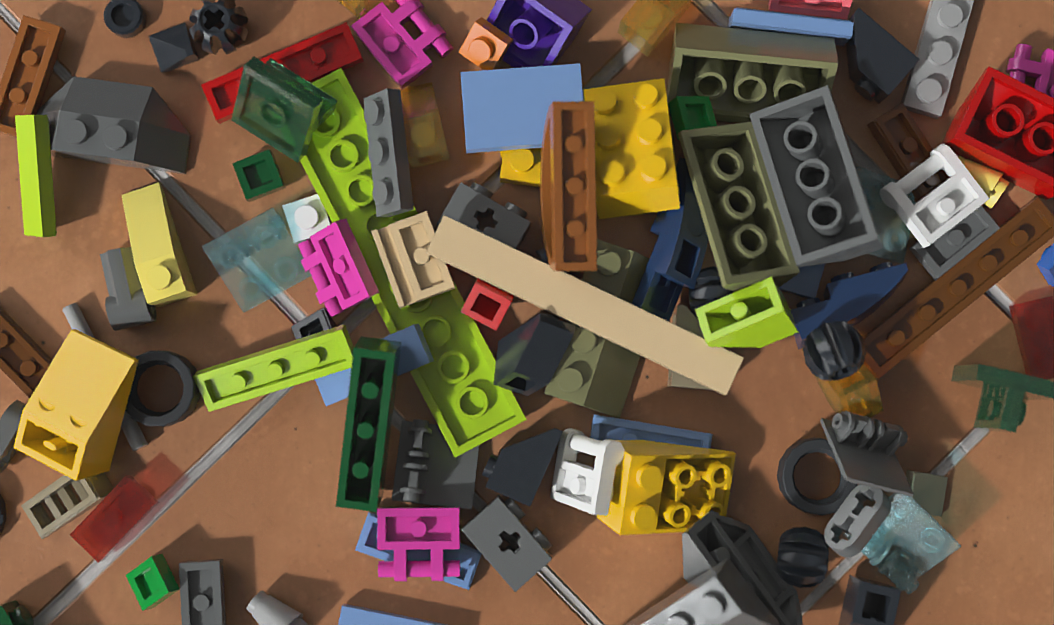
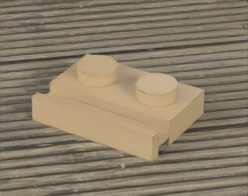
M427 211L392 223L382 229L371 231L400 309L455 289L447 264L426 253L435 234Z

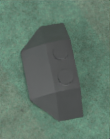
M74 76L42 105L36 115H47L51 156L186 174L191 135L153 87Z
M711 510L682 534L683 575L687 583H690L723 560L729 558L780 625H803L796 589L779 577L776 561L750 525L721 516L720 513Z

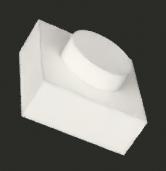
M318 194L282 205L293 241L296 245L310 239V236L331 224L329 215Z

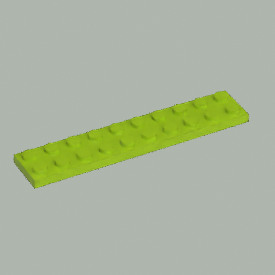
M342 68L272 103L271 106L332 223L347 219L380 292L371 298L390 334L419 323L434 361L410 372L454 457L527 420L512 391L493 385L496 360L474 319L461 313L465 302L455 283V289L420 302H415L404 308H399L371 231L382 229L392 223L417 215L418 212L414 207V210L391 217H377L375 201L373 199V179L371 162L368 157L369 143L364 110Z

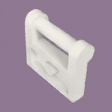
M940 144L933 149L927 160L898 182H890L880 189V196L883 202L895 210L923 248L931 245L990 199L953 150L945 144ZM940 169L944 170L949 178L913 204L907 197V194Z
M567 428L564 430L558 444L550 498L594 515L608 516L609 505L614 491L615 467L624 457L623 445L611 439L600 441L586 437L582 431ZM584 452L596 456L594 468L576 462L577 453Z

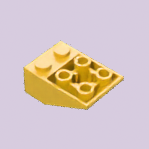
M76 329L71 330L22 411L14 448L76 481L109 471L138 359Z
M614 440L623 445L624 457L615 467L614 491L609 505L608 516L597 515V518L619 535L685 532L711 510L726 517L736 453L648 440Z

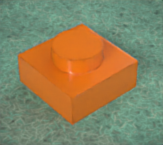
M480 17L474 22L458 53L482 70H496L514 39L483 17Z

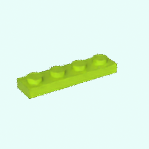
M344 324L199 370L193 377L208 411L211 412L349 369L352 365L354 345Z

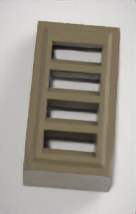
M105 473L78 481L63 475L21 506L41 539H44L114 494L115 489ZM72 484L75 491L79 495L80 499L82 500L80 503L69 485ZM58 493L68 510L67 512H65L55 494ZM44 501L56 519L53 522L41 505Z

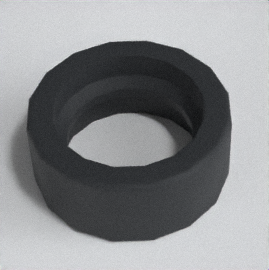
M148 351L136 356L138 364L125 411L135 421L147 426H171L184 421L195 410L201 397L193 377L197 372L196 368L186 357L171 351ZM155 365H167L174 368L181 376L184 384L180 402L173 409L166 412H154L147 409L140 402L137 394V384L141 375L148 368Z
M813 437L799 440L787 448L779 460L777 480L781 493L788 503L805 513L820 516L836 513L857 484L846 481L841 474L838 488L828 498L814 500L801 494L794 481L795 466L801 458L809 453L821 452L832 457L837 464L838 462L827 439Z

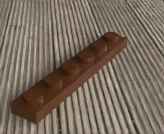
M1039 197L1030 201L1003 223L1000 229L941 277L934 279L863 337L866 348L863 365L875 379L881 378L1054 237V216Z

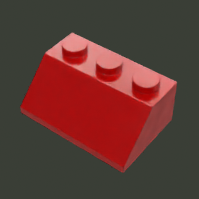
M988 66L957 111L941 144L949 146L957 156L960 155L965 159L1004 173L1002 177L1007 181L1048 200L1054 197V98Z

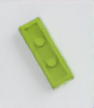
M15 115L24 235L36 237L56 236L47 115Z

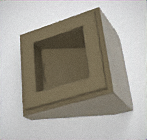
M907 470L906 478L914 495L912 497L903 495L900 509L942 517L948 477Z

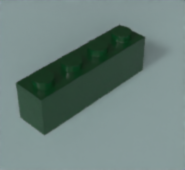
M361 336L353 347L336 507L377 512L384 493L402 342Z

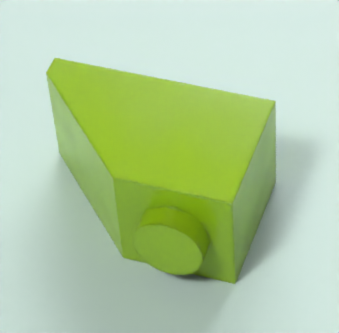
M772 277L695 309L705 342L709 347L762 348L798 333L787 300Z

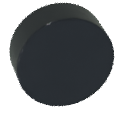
M111 0L105 7V24L119 37H135L142 32L146 25V12L136 0Z

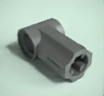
M117 248L100 254L109 294L105 299L106 313L113 330L119 331L155 322L157 319L156 306L147 304L135 268L132 248Z

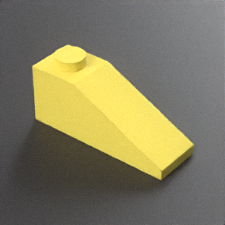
M158 182L121 195L134 264L147 304L162 307L197 295L161 183Z

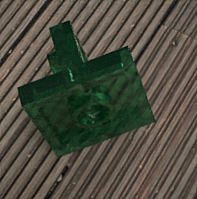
M253 56L244 65L231 120L298 163L307 154L313 133L335 111L338 100L272 58L264 63Z
M983 364L954 366L952 382L982 389L974 428L986 431L1016 433L1017 426L1023 423L1026 415V403L1023 402V399L1054 400V381Z

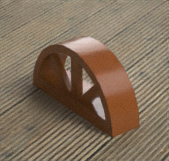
M552 101L545 120L541 150L540 205L544 247L548 263L553 271H597L594 101Z

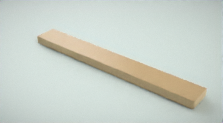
M445 215L426 251L430 256L724 396L727 395L744 359L725 348L709 347L705 339L565 272L553 271L550 265Z

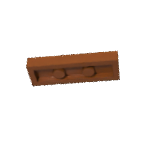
M23 15L0 82V133L17 138L15 115H36L40 108L66 32L61 26Z

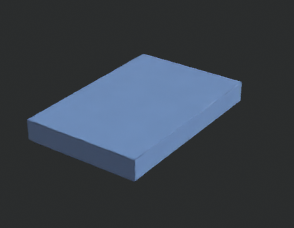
M580 63L460 72L466 152L478 153L542 148L545 120L552 101H584Z

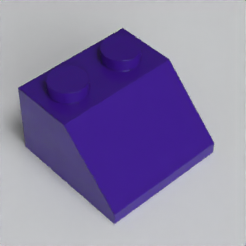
M497 0L487 21L514 39L502 59L513 68L556 65L568 49L592 9L580 0Z

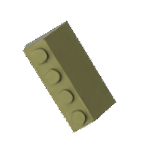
M675 23L670 55L667 103L677 96H709L716 121L745 123L751 122L749 114L824 86L828 85L832 92L838 67L835 40L828 37Z
M752 122L680 131L678 137L723 288L737 292L769 277H772L778 287H781L799 274V267L796 266Z
M596 239L597 271H584L581 281L632 304L649 258L635 251ZM568 321V324L575 326V333L550 383L546 386L544 394L620 419L640 355Z

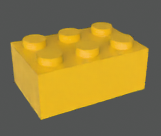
M665 79L584 89V100L594 101L596 209L599 219L680 209Z

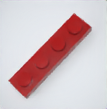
M347 22L201 84V87L216 121L221 124L295 92L340 68L345 70L364 62L351 30Z

